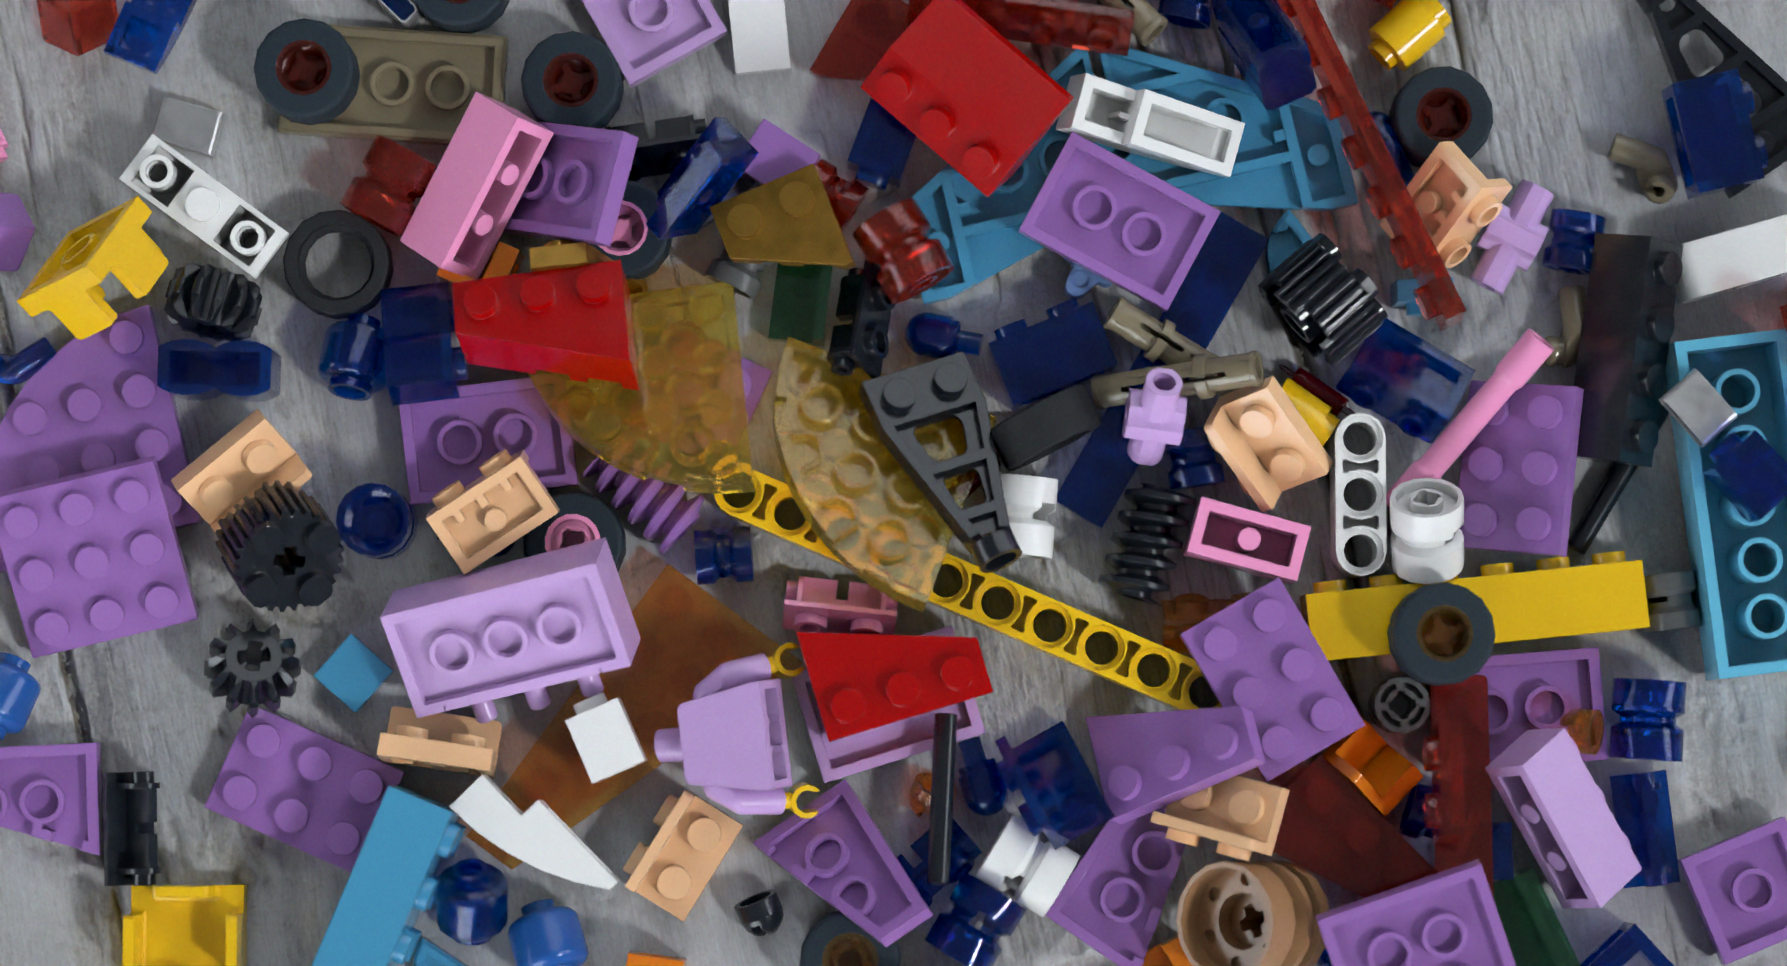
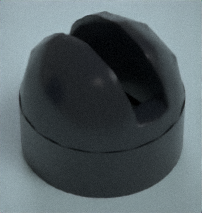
M775 889L752 895L734 907L740 923L747 932L754 936H764L766 933L776 932L784 917L782 904Z

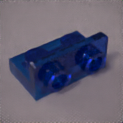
M725 116L715 117L657 192L659 197L656 205L658 208L646 225L660 240L696 234L712 214L710 207L724 199L759 154Z
M1386 318L1382 325L1362 342L1351 364L1340 378L1336 389L1348 396L1356 405L1370 409L1398 425L1407 435L1420 438L1427 443H1433L1450 421L1476 370Z

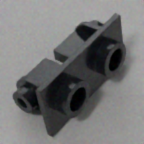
M691 114L683 117L656 120L657 138L647 140L644 122L605 127V129L624 131L639 137L628 180L638 181L643 177L670 173L686 175L693 173L697 169L712 166L705 118L694 120V116Z
M865 257L863 269H849L848 275L844 276L840 282V293L835 316L840 321L852 320V323L835 325L833 327L827 361L831 364V371L839 376H850L853 374L854 369L862 368L871 379L880 377L883 359L888 354L889 341L887 335L891 312L897 302L896 283L871 257Z
M154 771L103 773L104 886L156 885V874L161 873V868H158L157 834H154V822H157V788H160V782L154 783Z

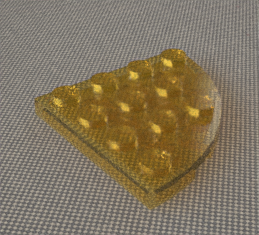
M725 282L630 294L640 391L622 388L621 383L589 378L587 383L570 380L569 375L541 370H537L536 374L528 373L535 389L557 422L589 452L611 466L645 481L649 477L665 483L682 485L685 491L717 494L755 492L736 295L733 286Z
M788 336L777 370L773 393V430L781 469L793 499L810 527L825 546L847 568L869 585L892 599L923 613L953 531L880 441L858 393L861 383L871 379L862 368H856L850 376L836 375L831 371V364L827 361L828 351ZM989 414L992 429L997 417ZM955 418L914 429L917 441L928 455L937 461L950 459L966 452L963 428ZM974 471L944 480L946 488L956 504L962 509L976 474Z

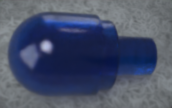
M922 312L913 316L908 321L904 333L905 341L910 350L920 356L934 359L956 354V352L979 356L984 334L961 330V321L954 320L952 316L932 312Z
M974 737L958 743L965 763V767L958 769L960 775L958 781L966 805L972 812L981 816L997 814L1005 807L1009 795L1001 765H997L996 758H986L980 737Z

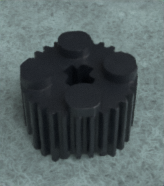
M1319 233L1313 239L1306 241L1257 286L1262 294V298L1270 307H1273L1278 301L1281 303L1282 308L1280 312L1292 327L1289 332L1293 335L1294 339L1313 358H1317L1321 353H1324L1325 361L1334 366L1376 331L1388 315L1382 305L1374 298L1379 294V290L1369 276L1358 267L1349 273L1347 268L1339 262L1342 258L1339 249L1325 234Z
M275 481L273 486L263 482L262 488L254 491L253 498L246 496L243 498V505L236 504L234 506L236 510L234 514L230 512L226 518L219 519L218 523L221 529L216 530L215 534L219 540L215 541V544L222 554L221 560L241 593L254 607H267L268 611H273L277 607L280 612H284L286 607L289 606L292 611L297 610L298 604H302L304 607L319 606L332 594V584L336 582L333 575L341 572L338 564L344 562V558L341 555V552L344 551V547L341 544L342 538L322 506L317 503L312 495L308 496L304 490L297 492L292 483L288 481L284 486H282L280 481Z

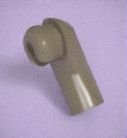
M1616 133L1607 159L1634 168L1643 193L1652 203L1663 204L1671 200L1677 191L1678 182L1665 150Z
M1580 285L1566 286L1558 291L1563 326L1560 337L1548 336L1545 338L1554 348L1552 354L1544 362L1549 367L1562 365L1565 369L1577 362L1586 302V289Z

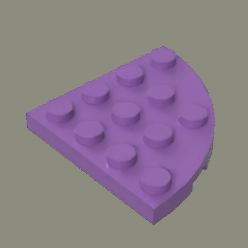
M150 305L118 314L117 319L110 327L83 340L75 337L46 360L26 382L9 406L0 423V492L155 455L175 529L204 522L202 516L183 498L170 481L186 468L190 461L153 309ZM0 548V573L7 572Z

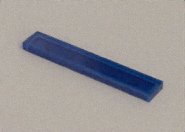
M1221 212L1167 312L1163 311L1159 321L1163 322V320L1168 319L1176 324L1175 331L1206 349L1270 239ZM1141 349L1130 370L1167 364L1159 359L1151 362L1143 357L1144 350ZM1144 384L1133 385L1130 388L1144 387ZM1126 405L1107 407L1101 418L1102 424L1093 431L1057 493V504L1100 529L1104 526L1139 465L1128 456L1127 446L1129 438H1124V435H1122Z

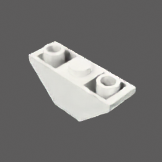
M154 134L150 136L119 178L255 279H257L289 236L287 231Z

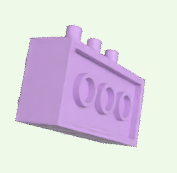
M606 537L470 571L465 575L462 573L394 590L380 616L417 718L471 705L477 722L487 723L498 716L494 699L522 692L525 694L529 708L531 710H540L551 703L547 686L577 679L584 697L595 696L604 690L599 674L631 666L641 640Z

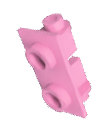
M799 576L798 581L787 580L783 612L784 629H794L795 632L895 634L899 592L888 591V585L849 582L847 600L836 599L838 580Z

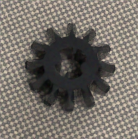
M190 263L185 264L184 267L176 268L173 280L169 281L165 294L167 300L164 311L167 313L168 320L172 324L179 325L183 331L198 334L200 338H212L217 342L227 340L235 343L251 337L254 326L258 325L262 308H260L263 296L260 293L261 288L255 282L249 281L243 274H235L230 272L228 268H217L209 263L204 266Z
M254 618L248 622L247 631L242 632L230 623L225 629V639L213 638L210 643L209 654L212 657L204 662V675L206 678L212 679L209 692L213 698L227 696L225 707L229 713L237 709L240 704L247 705L248 714L252 718L258 714L260 704H264L270 710L276 712L280 708V696L292 698L295 694L297 682L294 678L301 674L302 662L299 658L294 657L296 644L293 638L279 640L280 629L276 623L265 632L258 631V624ZM247 665L259 666V670H247Z

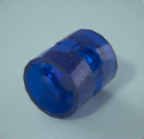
M367 483L356 486L344 496L337 509L336 525L338 533L347 547L370 559L387 560L398 557L410 547L416 537L418 520L415 508L410 505L409 500L405 496L384 484Z
M1613 678L1611 709L1620 715V721L1610 726L1609 757L1683 762L1684 730L1676 725V719L1685 714L1687 683L1667 680Z
M964 872L949 897L953 906L952 910L939 913L924 940L965 966H993L1002 952L998 940L1000 937L1012 935L1027 909L969 873ZM978 911L986 914L980 930L969 923Z

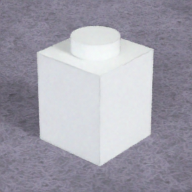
M603 692L573 705L577 715L565 720L592 783H598L648 761L621 698L617 697L608 701Z

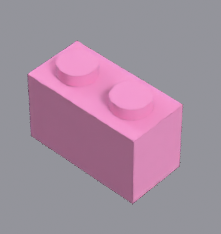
M1201 497L1196 502L1182 555L1271 580L1280 577L1282 583L1291 585L1298 579L1312 526Z

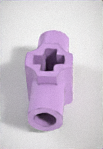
M1524 179L1520 181L1508 206L1503 205L1500 214L1491 223L1484 226L1476 247L1484 252L1470 277L1473 282L1491 292L1503 295L1516 269L1518 268L1524 272L1528 270L1549 228L1540 223L1554 198L1551 192Z
M1159 367L1152 369L1147 374L1143 390L1129 388L1123 418L1122 435H1124V438H1129L1127 453L1131 460L1137 464L1155 465L1162 459L1166 444L1180 446L1186 418L1187 399L1185 396H1180L1183 386L1182 378L1172 369Z

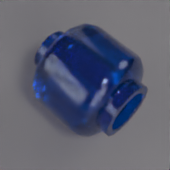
M351 314L346 321H338L327 327L317 372L321 379L328 384L327 389L335 396L354 401L369 400L372 394L384 390L389 382L396 342L389 332L381 328V321L366 314Z
M467 858L446 868L437 877L439 881L434 893L435 920L440 931L448 937L466 946L481 945L498 935L507 925L509 915L508 882L504 873L498 868L480 859Z

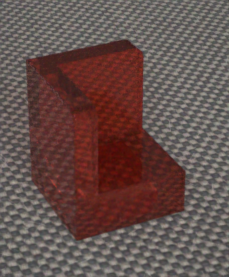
M36 0L42 36L45 42L77 57L111 42L121 35L116 0Z

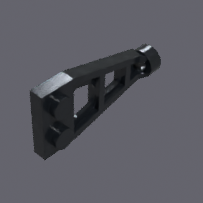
M1636 0L1651 23L1697 152L1729 199L1785 163L1787 161V81L1697 0H1673L1675 6L1667 12L1662 11L1659 5L1667 0ZM1692 30L1703 31L1723 54L1722 63L1703 76H1696L1691 72L1679 48L1681 38ZM1726 75L1741 78L1758 93L1761 99V107L1758 113L1733 129H1725L1717 123L1708 99L1711 85Z
M964 352L863 381L858 393L880 441L969 553L974 555L981 572H995L1017 561L1022 555V550L1009 524L994 440L990 432L991 424L986 398ZM955 418L963 428L966 452L950 459L937 461L930 457L917 441L914 429ZM974 471L979 477L985 496V503L962 509L956 504L946 488L944 480Z

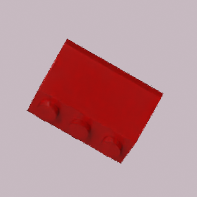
M932 0L890 46L860 86L861 89L986 197L994 193L1016 172L1074 99L1069 92L962 0Z

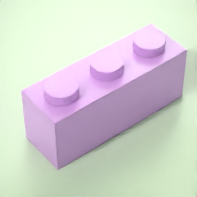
M1565 727L1527 730L1485 767L1563 909L1602 908L1642 870L1631 849L1628 837L1621 831L1605 802L1604 793L1595 784L1579 754L1577 744L1569 736Z

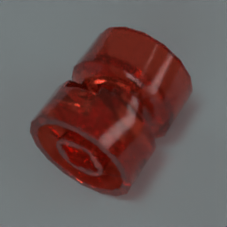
M376 135L362 161L367 170L365 176L353 177L339 204L350 212L361 215L371 224L401 238L416 209L413 202L415 198L423 196L437 166L404 146Z
M913 198L902 200L879 211L853 232V238L866 261L880 265L881 269L876 278L892 304L905 302L920 295L941 282L954 270V264L940 240L928 239L927 234L931 225L916 199Z

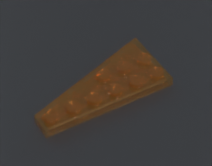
M667 564L632 611L641 640L631 666L599 674L604 686L602 693H605L607 700L610 701L617 697L621 698L648 761L598 783L591 782L565 720L577 715L573 705L590 698L582 695L578 685L501 790L524 813L537 800L543 799L572 829L663 764L657 759L655 754L654 737L656 731L679 727L678 705L693 700V691L698 683L723 662L759 653H764L767 657H770L780 645L670 564ZM788 651L781 653L780 662L787 670H795L804 664ZM772 673L770 679L780 678V680H782L784 678L778 677L775 673ZM473 828L467 835L469 839L511 870L524 863V861L496 846Z

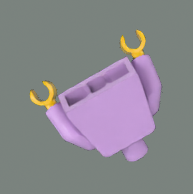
M785 643L778 647L770 657H767L764 653H759L720 664L695 686L693 700L678 705L679 727L656 731L654 749L657 759L661 763L683 761L684 776L687 784L703 786L707 798L737 814L780 815L784 812V809H790L793 813L805 819L813 818L817 815L819 811L816 809L801 810L797 807L796 801L800 793L803 791L819 792V789L807 782H799L792 785L780 678L770 679L772 673L784 679H791L802 673L805 666L795 670H787L780 662L782 652L796 650L799 648V645ZM791 786L788 792L784 791V787Z

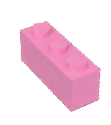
M476 92L416 207L400 242L439 268L460 276L466 275L475 280L479 279L554 132L517 109Z

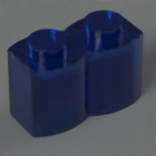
M448 282L382 289L381 314L384 335L385 375L392 405L460 398V380L469 379V365L466 362L461 346L457 347L453 298Z
M178 339L158 346L157 386L176 397L191 401H204L226 394L233 399L244 402H263L280 395L281 355L261 343L238 340L224 343L215 348L199 340Z

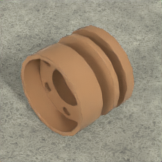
M1260 860L1256 862L1222 861L1209 864L1189 879L1180 896L1176 917L1179 943L1192 966H1314L1325 949L1315 915L1329 911L1327 898L1317 879L1301 865L1283 860Z

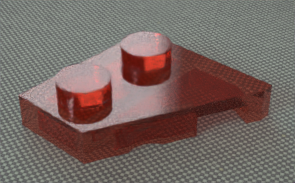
M851 0L809 69V73L816 78L865 81L890 46L922 12L901 0Z

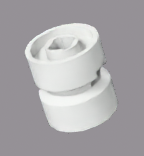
M1000 474L1009 524L1022 550L1020 558L1052 559L1055 527L1047 522V516L1056 512L1058 480L1031 475Z
M1434 478L1413 479L1401 483L1394 488L1390 495V525L1393 531L1390 537V552L1393 572L1402 579L1420 584L1441 583L1453 579L1461 573L1464 566V536L1462 530L1459 529L1464 525V497L1462 490L1453 483Z
M1012 814L984 858L975 877L1001 893L1008 889L1014 890L1017 903L1043 918L1068 880L1080 855L1054 839L1046 843L1041 842L1038 829Z

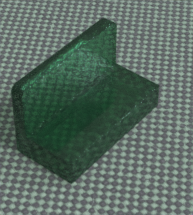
M777 264L769 340L824 347L834 266L804 264L803 267Z
M1524 867L1489 884L1516 966H1581L1534 868Z

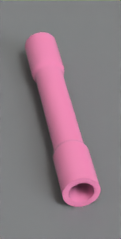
M1528 328L1500 360L1490 378L1421 458L1415 460L1389 489L1386 493V505L1390 508V495L1393 489L1401 483L1420 478L1441 479L1442 475L1512 394L1522 388L1554 351V348L1538 333Z

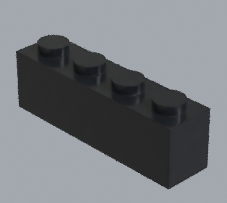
M1595 233L1574 386L1584 389L1577 458L1595 462L1652 467L1654 449L1659 438L1657 427L1661 405L1659 399L1662 397L1667 382L1665 370L1669 342L1675 326L1673 314L1677 286L1683 270L1681 260L1682 244L1653 236Z

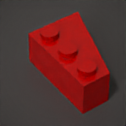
M621 260L452 283L455 333L467 364L536 374L537 370L569 375L570 380L588 383V379L592 378L621 383L622 388L640 391L630 290Z
M796 632L829 742L993 693L977 637Z

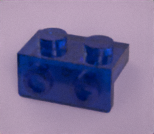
M1063 720L1013 748L1005 735L995 741L1004 758L995 763L1011 793L1020 789L1026 802L1018 806V810L1034 837L1043 832L1056 850L1115 817Z

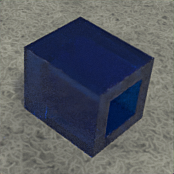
M870 98L847 160V168L856 172L854 180L871 188L885 191L888 184L900 188L918 137L878 102Z
M1756 430L1746 433L1740 438L1735 432H1732L1708 454L1714 460V463L1703 474L1749 523L1761 520L1787 496V463Z

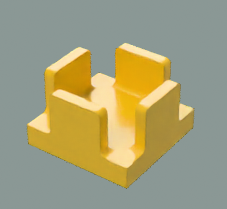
M136 196L69 231L17 300L18 304L31 317L46 310L51 311L79 340H83L110 327L118 315L104 300L105 291L99 285L107 274L111 271L129 292L139 299L149 293L168 266V259L163 255L162 250L142 229L152 211Z
M247 884L132 885L131 913L123 916L122 966H247Z

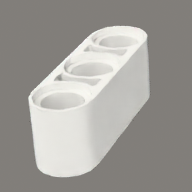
M1787 214L1683 243L1681 258L1683 270L1676 293L1679 305L1786 276Z
M1356 413L1340 421L1329 440V456L1333 460L1329 470L1330 557L1336 570L1345 577L1350 578L1365 577L1378 570L1385 561L1387 552L1385 431L1379 420L1372 415ZM1348 426H1361L1370 434L1371 447L1367 454H1353L1345 447L1343 436ZM1359 481L1370 489L1372 500L1367 510L1356 511L1348 507L1343 495L1344 488L1348 482ZM1351 537H1361L1371 546L1372 557L1367 566L1362 568L1355 567L1345 558L1344 547L1347 540Z

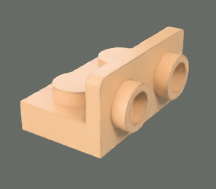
M1453 141L1439 142L1379 225L1419 270L1452 268L1468 256L1472 248L1470 243L1482 227L1491 223L1500 214L1503 207L1501 202L1510 192L1512 186L1505 178L1487 179Z
M1273 375L1265 378L1262 386L1242 387L1220 396L1204 425V431L1212 448L1222 455L1238 478L1242 490L1248 496H1251L1262 512L1275 507L1282 491L1327 475L1333 463V460Z
M257 408L170 481L183 498L216 533V530L221 529L218 523L219 519L226 518L230 512L234 514L236 512L234 506L236 504L243 505V498L246 496L253 498L254 491L262 488L263 482L273 486L275 481H280L282 486H284L288 481L292 483L298 492L302 485L311 479L312 473L297 451Z
M507 449L500 451L478 467L482 473L481 477L465 487L460 480H457L431 498L435 507L429 511L426 520L464 575L559 513V507L529 465V457L523 449L512 456Z
M394 706L390 711L387 733L380 732L376 755L386 763L475 776L488 775L490 778H495L503 727L499 721L492 720L487 723H479L474 717L447 713H437L417 718L413 708Z
M1236 775L1167 805L1165 814L1153 811L1150 822L1168 827L1165 838L1198 847L1201 837L1219 842L1216 853L1247 862L1250 860L1252 851L1272 857L1290 790Z
M684 790L679 799L669 794L652 821L661 827L649 847L639 842L622 871L630 875L624 887L632 892H637L683 922L744 826L688 790Z

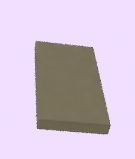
M328 24L342 34L357 56L360 71L357 95L346 111L325 123L305 125L291 122L278 114L277 132L281 135L448 146L476 92L505 103L509 38L508 36ZM299 52L287 64V82L297 92L311 93L317 91L327 81L329 73L327 61L317 52Z

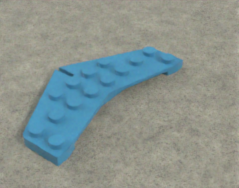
M1096 39L1095 45L1105 80L1134 90L1147 89L1245 123L1231 177H1222L1188 169L1099 143H1095L1096 145L1210 206L1330 212L1356 206L1359 203L1337 114L1329 105ZM1086 42L1080 45L1048 74L1065 90H1067L1070 76L1084 73L1093 75ZM1058 119L1016 172L989 197H986L948 164L908 200L904 209V225L923 306L950 300L1044 248V246L1018 233V230L1070 134L1055 130Z

